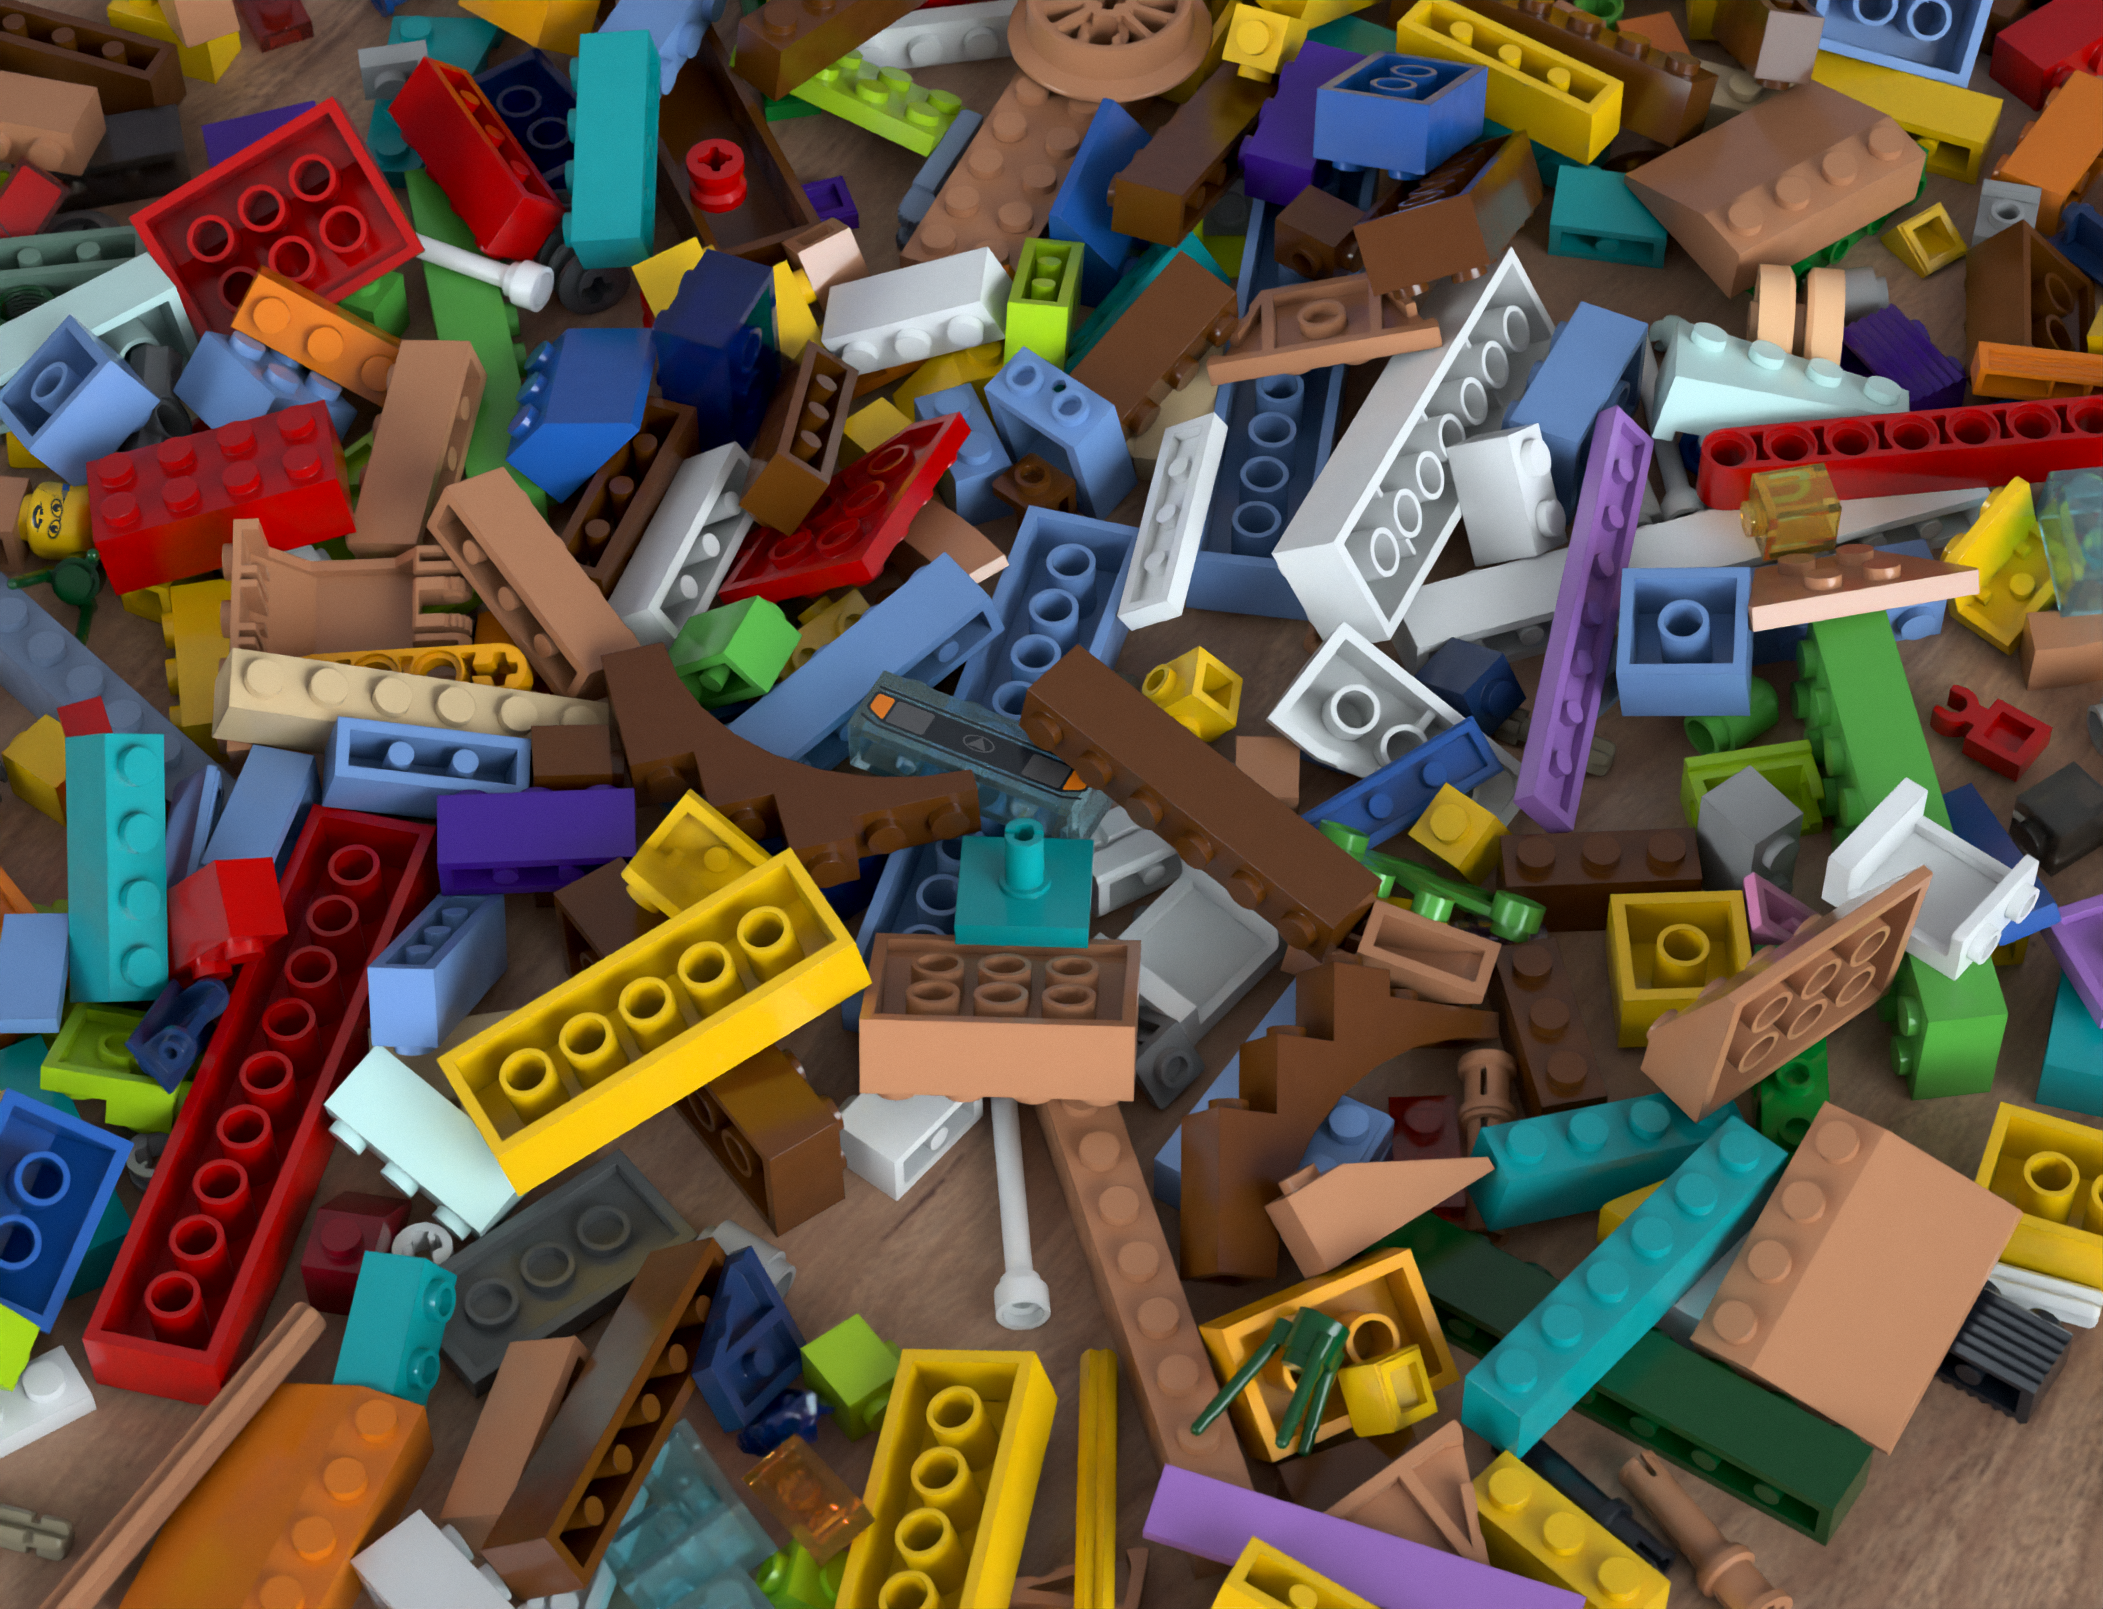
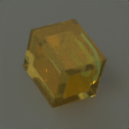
M1818 463L1752 474L1748 500L1741 502L1740 517L1746 537L1755 538L1762 559L1765 561L1778 559L1788 554H1809L1834 550L1842 507L1825 464Z

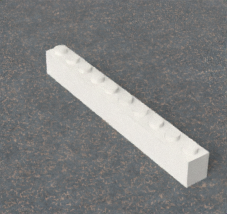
M1985 487L1730 511L1704 509L1692 515L1638 527L1635 532L1628 568H1754L1778 564V558L1788 554L1803 553L1819 557L1836 554V548L1848 544H1866L1877 547L1924 538L1929 549L1932 550L1946 546L1958 533L1966 534L1980 518V509L1990 491ZM1569 547L1483 570H1472L1464 575L1422 585L1391 638L1406 671L1414 676L1451 637L1502 652L1508 663L1546 653ZM1619 614L1614 635L1618 634L1619 631Z

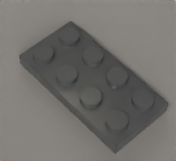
M617 1149L439 1264L442 1268L457 1275L455 1284L456 1305L452 1317L446 1322L439 1356L477 1399L491 1390L510 1342L573 1336L621 1304L650 1251L696 1241L699 1235L620 1149Z

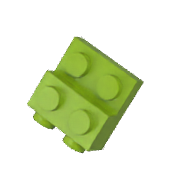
M77 1002L41 1065L40 1089L60 1092L69 1098L77 1100L93 1098L106 1100L105 1123L125 1126L134 1132L142 1134L157 1132L171 1134L207 1048L205 1045L175 1091L168 1094L154 1077L147 1075L139 1067L134 1055L124 1045L147 1012L90 1002Z

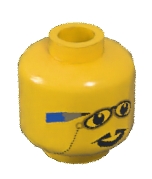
M50 480L42 482L33 493L25 495L19 512V534L23 541L29 543L30 549L38 557L62 561L70 553L78 551L87 552L91 548H96L93 541L88 484L73 487L68 482Z

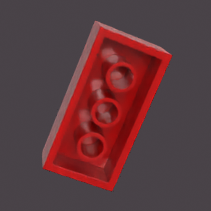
M325 399L304 405L290 406L282 411L244 421H233L218 428L183 437H173L161 443L123 453H112L104 458L86 462L93 541L116 596L222 568L223 544L233 543V519L259 518L268 545L281 551L357 532L345 455Z

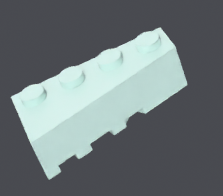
M145 252L1 325L0 391L69 314L120 354L129 366H131L132 351L145 344L159 347L169 345L183 356V373L198 346V342L176 286L150 254ZM0 418V434L10 432L9 427Z
M1679 320L1655 379L1651 438L1672 441L1676 431L1699 435L1698 443L1701 447L1704 438L1708 434L1723 428L1909 412V391L1902 389L1894 381L1882 376L1866 378L1844 371L1839 365L1827 359L1813 358L1808 360L1785 353L1781 347L1769 341L1756 340L1750 342L1730 336L1720 327L1710 323L1699 322L1691 324Z

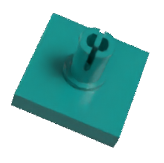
M1017 818L1010 821L1005 827V837L963 836L954 923L955 944L1088 948L1094 840L1044 838L1043 825L1031 818Z

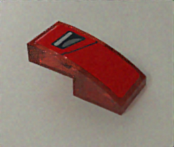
M22 155L0 186V238L42 234L70 192L71 187Z

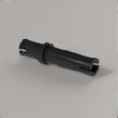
M1542 1438L1519 1459L1654 1569L1657 1568L1664 1576L1669 1572L1675 1562L1676 1552L1672 1548L1666 1547L1632 1517V1507L1621 1497L1611 1499ZM1491 1445L1492 1454L1499 1457L1502 1452Z

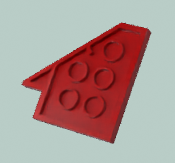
M960 411L910 424L831 477L829 486L791 537L776 528H767L762 525L747 533L721 582L725 583L719 590L718 595L724 604L728 605L756 595L774 604L781 600L798 596L814 598L829 589L850 584L853 587H862L878 578L884 570V562L896 544L907 536L909 532L908 526L919 509L932 498L934 494L933 488L945 470L955 463L958 458V450L971 432Z

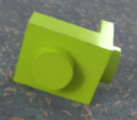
M805 1532L800 1533L779 1551L772 1550L764 1559L757 1574L755 1586L757 1590L761 1591L757 1609H834L849 1553Z

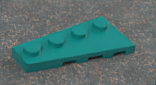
M393 16L387 45L425 40L429 58L465 69L474 81L480 82L488 68L487 57L493 47L499 48L506 35L505 30L483 18ZM379 98L375 100L366 144L390 187L407 188L404 171L425 168L426 165L416 150L407 145L400 136L402 130L388 111L394 99Z

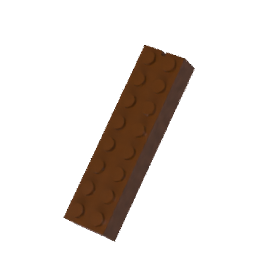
M600 0L591 33H597L616 7L615 0ZM711 24L701 39L696 55L691 59L687 58L677 73L672 90L669 94L662 95L659 100L656 191L683 242L696 237L702 249L711 244L713 245L727 274V277L717 281L721 290H724L786 260L791 271L794 272L782 242L822 222L741 76L734 72V67L729 66L731 58ZM725 139L734 142L742 149L745 158L743 174L747 182V195L743 203L732 211L709 213L698 209L690 199L688 188L690 177L686 169V158L691 148L701 141Z

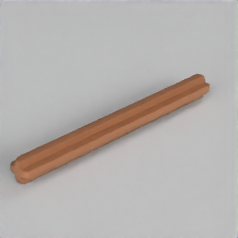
M301 1301L294 1303L36 1609H93L326 1331L327 1323L316 1309Z

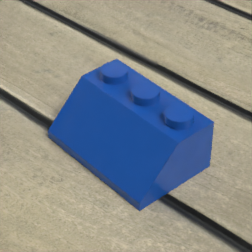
M1108 98L1102 99L1049 213V239L1085 243L1080 305L1092 308L1098 307L1137 263L1143 252H1146L1154 243L1111 231L1113 208L1107 205V193L1110 182L1115 173H1121L1130 164L1136 151L1144 149L1153 138L1115 100Z
M567 328L552 344L546 340L541 342L529 355L524 365V369L528 373L525 383L516 395V401L520 404L518 412L507 430L511 435L505 461L562 504L640 431L661 335L652 328Z
M6 1087L0 1092V1303L41 1327L39 1332L48 1335L134 1143Z

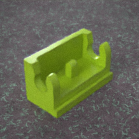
M1809 739L1693 756L1684 759L1679 799L1689 828H1695V833L1697 831L1701 796L1749 765L1804 813L1800 836L1821 833L1823 820L1816 800L1824 799L1825 795L1812 755Z

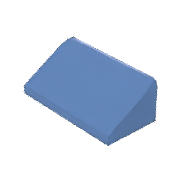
M206 765L181 780L174 788L166 827L167 890L201 869L200 863L219 822L224 798L221 773L218 771L217 766Z

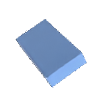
M68 913L4 914L0 939V1033L60 1032L69 968Z

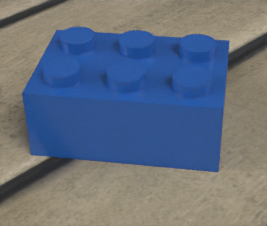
M1381 50L1376 51L1317 88L1313 158L1333 161V168L1342 171L1357 172L1364 171L1368 167L1387 169L1388 176L1394 179H1422L1423 175L1442 165L1448 158L1460 152L1465 146L1483 135L1488 66Z

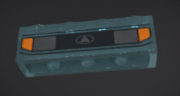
M886 670L882 672L847 723L850 765L881 777H921L971 769L978 788L980 816L1005 826L1017 818L1035 819L1043 825L1044 838L1090 839L1114 802L1101 790H1094L1088 787L1079 778L1076 771L1054 753L1036 746L1026 732L1019 727L1018 721L989 711L979 703L963 701L932 689L922 681L906 679Z

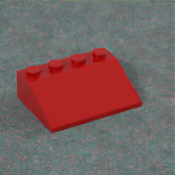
M333 96L128 217L152 258L176 286L185 312L201 339L205 331L232 336L234 331H238L231 327L233 316L261 264L337 304L426 251L344 105Z

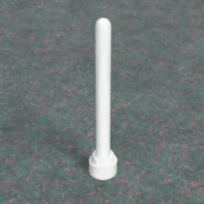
M416 233L426 250L416 256V258L501 287L503 294L510 297L513 305L533 312L540 311L546 305L554 284V273L550 267L530 260H525L522 263L514 262L509 266Z
M1647 332L1640 396L1651 434L1655 379L1659 371ZM1676 434L1672 441L1652 438L1666 490V495L1660 505L1664 522L1708 509V506L1699 499L1696 490L1689 485Z
M990 1097L1006 1271L994 1290L996 1320L1003 1327L1012 1330L1033 1329L1041 1326L1049 1319L1051 1310L1048 1286L1041 1280L1040 1275L1033 1271L1018 1103L1014 1098Z

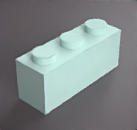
M374 1046L324 1103L330 1119L334 1121L328 1131L357 1156L367 1148L386 1165L380 1171V1174L402 1194L411 1199L419 1191L438 1208L432 1213V1217L460 1241H463L469 1233L478 1240L500 1226L530 1192L528 1191L518 1197L472 1119L383 1046Z

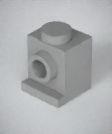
M1984 179L1971 248L2022 219L2035 229L2042 188Z

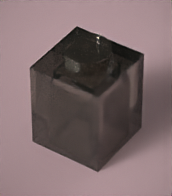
M2075 761L2071 762L2016 797L2008 835L2023 856L2029 854L2039 860V866L2053 877L2103 845V787Z

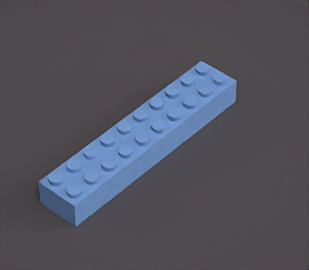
M1368 167L1364 171L1357 172L1333 168L1322 191L1367 212L1377 202L1380 168ZM1257 198L1253 199L1236 290L1238 319L1248 314L1249 305L1261 290L1313 282V280L1302 277L1294 270L1274 261L1275 218L1286 206ZM1363 265L1361 269L1356 273L1350 272L1348 275L1365 273V265ZM1229 340L1226 344L1225 353L1231 346ZM1344 363L1314 368L1300 375L1279 374L1219 385L1214 412L1228 426L1186 596V608L1308 621L1304 608L1287 579L1281 574L1277 562L1271 553L1337 447L1350 365Z
M1029 505L1007 559L1009 566L1003 569L991 599L1005 630L967 660L947 711L1035 745L1026 732L1019 727L1026 692L1034 682L1077 644L1114 671L1129 628L1119 619L1117 614L1140 528ZM949 714L945 715L946 717L952 718L954 720L965 723L967 725L983 730L990 734L996 735L998 737L1014 742L1021 746L1027 747L1029 749L1045 754L1057 760L1063 761L1055 755L1036 749L1034 747L1018 742L1011 738L1005 737L1003 735L987 730L980 726L974 725L972 723L956 718ZM934 743L933 745L1061 796H1067L1068 792L1053 790ZM932 748L921 776L971 769L978 788L982 831L961 835L950 840H940L904 848L890 853L855 941L867 971H869L876 933L955 935L954 923L963 836L1005 837V827L1010 821L1017 818H1031L1043 825L1044 838H1051L1066 798H1059ZM865 988L841 1002L844 1030L859 1033V1017Z

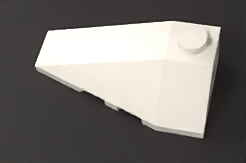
M1343 621L1324 639L1299 671L1265 721L1314 760L1364 779L1465 718ZM1484 734L1504 771L1464 795L1494 814L1507 827L1521 809L1513 800L1522 763Z

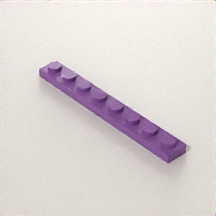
M1618 405L1598 412L1513 800L1519 808L1547 833H1568L1574 829L1620 609L1622 568H1628L1654 446V440Z

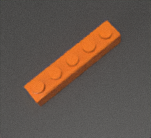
M1978 341L1970 369L1972 395L2035 401L2103 394V355Z

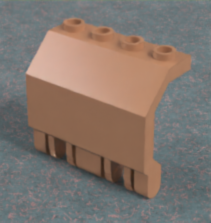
M259 518L233 519V543H224L222 548L225 581H232L231 600H222L220 607L222 635L224 638H230L229 653L233 647L301 658L311 654L472 645V638L470 637L472 636V620L470 617L459 613L423 614V606L464 604V602H469V599H472L473 587L441 545L415 546L396 558L309 561L270 547ZM220 658L218 673L221 670L226 658ZM440 666L429 671L426 676L455 680L456 670L448 666ZM468 666L467 670L472 683V666ZM217 739L219 753L228 754L236 775L239 777L253 744ZM266 746L287 751L315 755L321 789L323 790L325 754Z

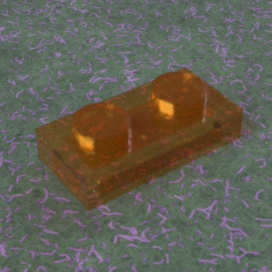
M797 1433L793 1434L741 1478L758 1501L819 1567H822L876 1521L864 1503Z

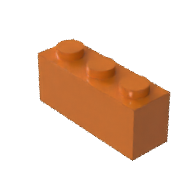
M2076 69L2062 89L2054 87L2045 101L2040 118L2037 122L2029 120L2019 136L2015 151L2011 156L2005 153L2000 157L1991 176V180L2042 188L2035 230L2051 237L2056 235L2065 224L2061 220L2064 209L2074 201L2080 204L2103 173V80Z
M261 264L233 316L231 327L383 408L387 396V372L390 365L396 363L402 340Z

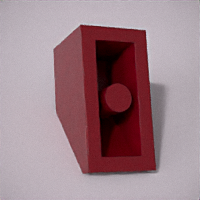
M344 1191L318 1208L300 1264L310 1306L318 1312L349 1316L365 1251L392 1254V1244L395 1237L407 1226L412 1210L411 1200Z

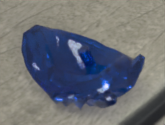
M786 1387L746 1427L741 1428V1433H738L736 1437V1446L744 1454L765 1458L774 1453L784 1461L789 1451L794 1453L801 1447L813 1444L818 1440L817 1422L821 1418V1413L834 1414L837 1407L812 1390L805 1391Z

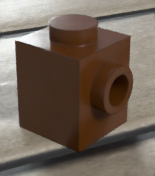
M1309 184L1275 218L1274 261L1313 281L1347 276L1350 272L1356 273L1364 265L1352 226L1366 212Z

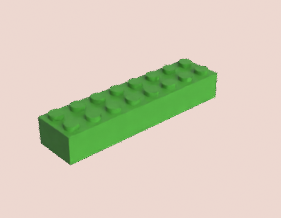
M1886 610L1808 623L1806 639L1798 641L1796 645V660L1800 676L1799 681H1793L1790 684V705L1794 718L1803 719L1806 730L1804 731L1803 740L1809 739L1812 755L1823 784L1825 798L1818 800L1821 815L1823 817L1831 816L1834 829L1831 833L1832 853L1905 777L1928 790L1923 815L1953 833ZM1904 951L1889 994L1875 1003L1879 1020L1881 1022H1889L1893 1033L1890 1039V1057L1896 1076L1905 1075L1912 1101L1990 1092L2008 1018V1010L1991 955L1981 965L1973 961L1956 981H1953L1912 954Z

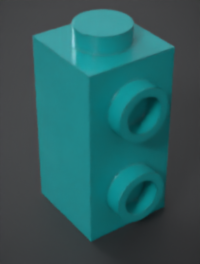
M365 1251L332 1385H361L423 1405L426 1410L430 1390L435 1386L439 1377L440 1359L438 1355L446 1322L452 1317L456 1305L455 1284L457 1275L426 1258Z

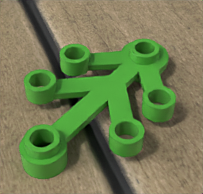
M1321 820L1318 831L1383 880L1377 897L1389 898L1393 884L1396 882L1415 895L1410 910L1423 917L1447 923L1453 906L1474 915L1488 916L1493 920L1490 931L1517 943L1526 942L1530 934L1538 933L1546 912V907L1542 904L1515 893L1497 890L1496 894L1470 883L1436 876L1437 871L1425 864L1366 849L1370 836L1356 828L1331 820Z

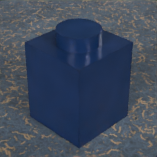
M1451 637L1413 676L1465 719L1472 715L1481 731L1488 737L1527 699L1504 653Z

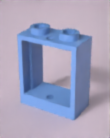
M1025 346L984 387L1004 449L1011 463L1014 465L1028 453H1035L1076 480L1077 511L1084 516L1104 520L1138 484L1115 405ZM1057 385L1066 386L1062 392L1053 391Z
M253 744L201 860V868L214 860L272 857L279 884L313 804L322 805V789L315 755Z

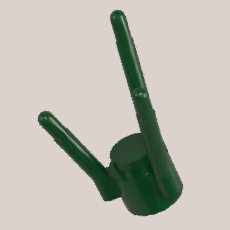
M91 548L87 552L78 551L70 553L56 566L46 565L39 570L12 577L7 581V587L11 590H16L41 583H50L54 593L60 600L67 604L78 605L80 612L74 637L86 646L93 614L98 609L95 596L102 591L106 583L107 573L100 559L99 552L96 548Z
M1300 1306L1293 1322L1278 1317L1267 1339L1192 1423L1190 1427L1191 1433L1194 1436L1203 1434L1281 1347L1285 1350L1280 1360L1281 1363L1300 1374L1301 1377L1283 1417L1275 1444L1280 1449L1287 1448L1314 1388L1298 1445V1454L1302 1457L1309 1456L1316 1434L1319 1431L1334 1377L1345 1357V1354L1341 1351L1350 1335V1331L1341 1323L1325 1314Z

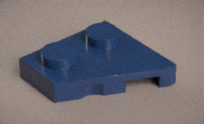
M752 1245L735 1250L725 1258L691 1371L693 1379L724 1433L746 1427L803 1372L800 1348L807 1345Z

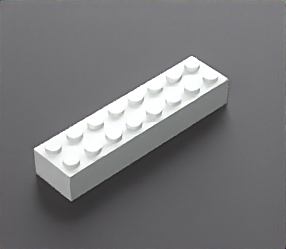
M1512 246L1497 255V261L1486 266L1488 273L1481 277L1457 284L1452 283L1450 275L1439 279L1418 315L1424 320L1434 317L1438 321L1443 347L1397 354L1391 357L1271 553L1277 562L1281 574L1287 579L1304 608L1308 620L1315 627L1322 641L1343 621L1370 643L1388 641L1392 638L1462 516L1446 447L1478 434L1501 430L1502 421L1510 402L1513 399L1521 401L1525 394L1526 382L1532 366L1537 360L1545 362L1549 355L1551 339L1556 328Z

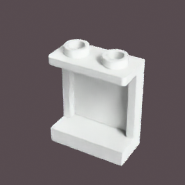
M1905 777L1828 857L1821 898L1837 908L1850 899L1919 866L1925 865L1934 874L1905 951L1953 981H1956L1973 961L1981 965L1990 957L2000 940L2001 931L2011 920L2019 924L2031 912L2040 893V890L2034 886L2039 860L2026 854L2011 869L1923 815L1928 790Z
M1181 859L1182 874L1116 940H1141L1139 1005L1177 1020L1193 1046H1195L1285 956L1288 943L1274 926L1255 911L1238 905L1231 898L1227 889L1202 870L1190 867ZM1099 932L1093 939L1109 938Z

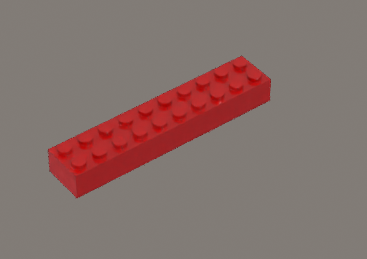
M313 804L278 884L289 934L265 947L266 955L264 957L244 963L230 995L229 1004L220 1018L82 1337L97 1384L208 1406L249 1357L337 1142V1139L328 1131L334 1121L330 1119L324 1103L370 1052L368 1029L371 1028L367 967L435 899L439 891L440 880L437 865L436 826Z

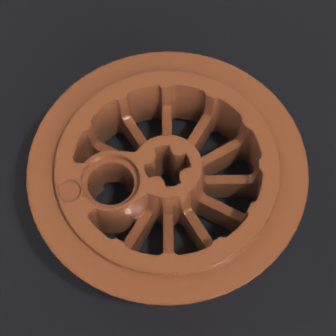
M1018 0L1009 19L1007 37L1010 51L1019 67L1031 79L1043 87L1077 100L1101 103L1103 98L1115 100L1117 103L1161 94L1189 78L1201 66L1209 53L1213 38V26L1209 11L1203 0Z

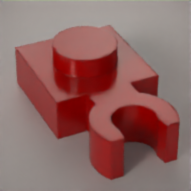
M1953 685L1950 688L1947 706L1958 712H1950L1939 705H1936L1932 710L1930 726L1934 731L1946 737H1964L1963 754L2014 782L2021 778L2047 747L2053 727L1999 698L1987 709L1979 704L1977 696L1971 690L1960 685Z

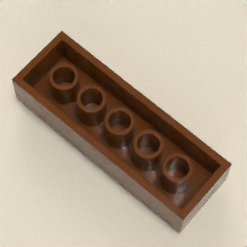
M1526 129L1467 145L1460 152L1444 161L1442 165L1423 175L1422 179H1398L1352 226L1374 297L1392 292L1395 300H1401L1426 292L1430 289L1428 282L1450 275L1452 283L1457 284L1476 279L1488 273L1486 266L1497 261V255L1507 249L1506 244L1516 237L1515 233L1518 229L1525 226V220L1534 215L1533 210L1546 195Z
M622 857L611 861L553 893L565 972L570 978L671 919L661 910L658 913L646 910L628 894L626 890L628 883L621 876V872L627 866ZM773 1043L672 1104L677 1113L777 1238L845 1199L843 1169L847 1167V1159L841 1148L839 1133L840 1130L844 1129L842 1116L833 1100L827 1094L823 1093L817 1096L808 1085L805 1071L798 1058L790 1049L786 1048L780 1051L776 1044Z

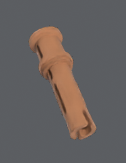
M1478 1049L1462 1055L1458 1060V1077L1464 1082V1103L1458 1108V1125L1467 1136V1158H1470L1480 1128L1517 1121V1109L1511 1104L1510 1085L1517 1077V1061L1505 1051ZM1483 1068L1487 1070V1075H1484L1481 1071ZM1467 1190L1468 1228L1466 1230L1481 1233L1497 1248L1506 1245L1510 1241L1508 1228L1489 1232Z
M1645 1450L1640 1452V1458L1646 1464L1645 1467L1639 1463L1635 1456L1622 1467L1618 1475L1619 1482L1632 1493L1697 1570V1586L1704 1596L1716 1598L1725 1609L1792 1608L1793 1600L1786 1590L1782 1588L1774 1589L1754 1566L1755 1556L1748 1546L1738 1542H1729L1659 1461L1654 1451Z

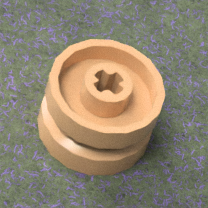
M1759 264L1754 298L1749 304L1746 341H1769L1781 347L1785 353L1808 360L1823 358L1840 366L1845 315V270L1813 267L1806 275L1802 302L1796 303V276L1789 265Z

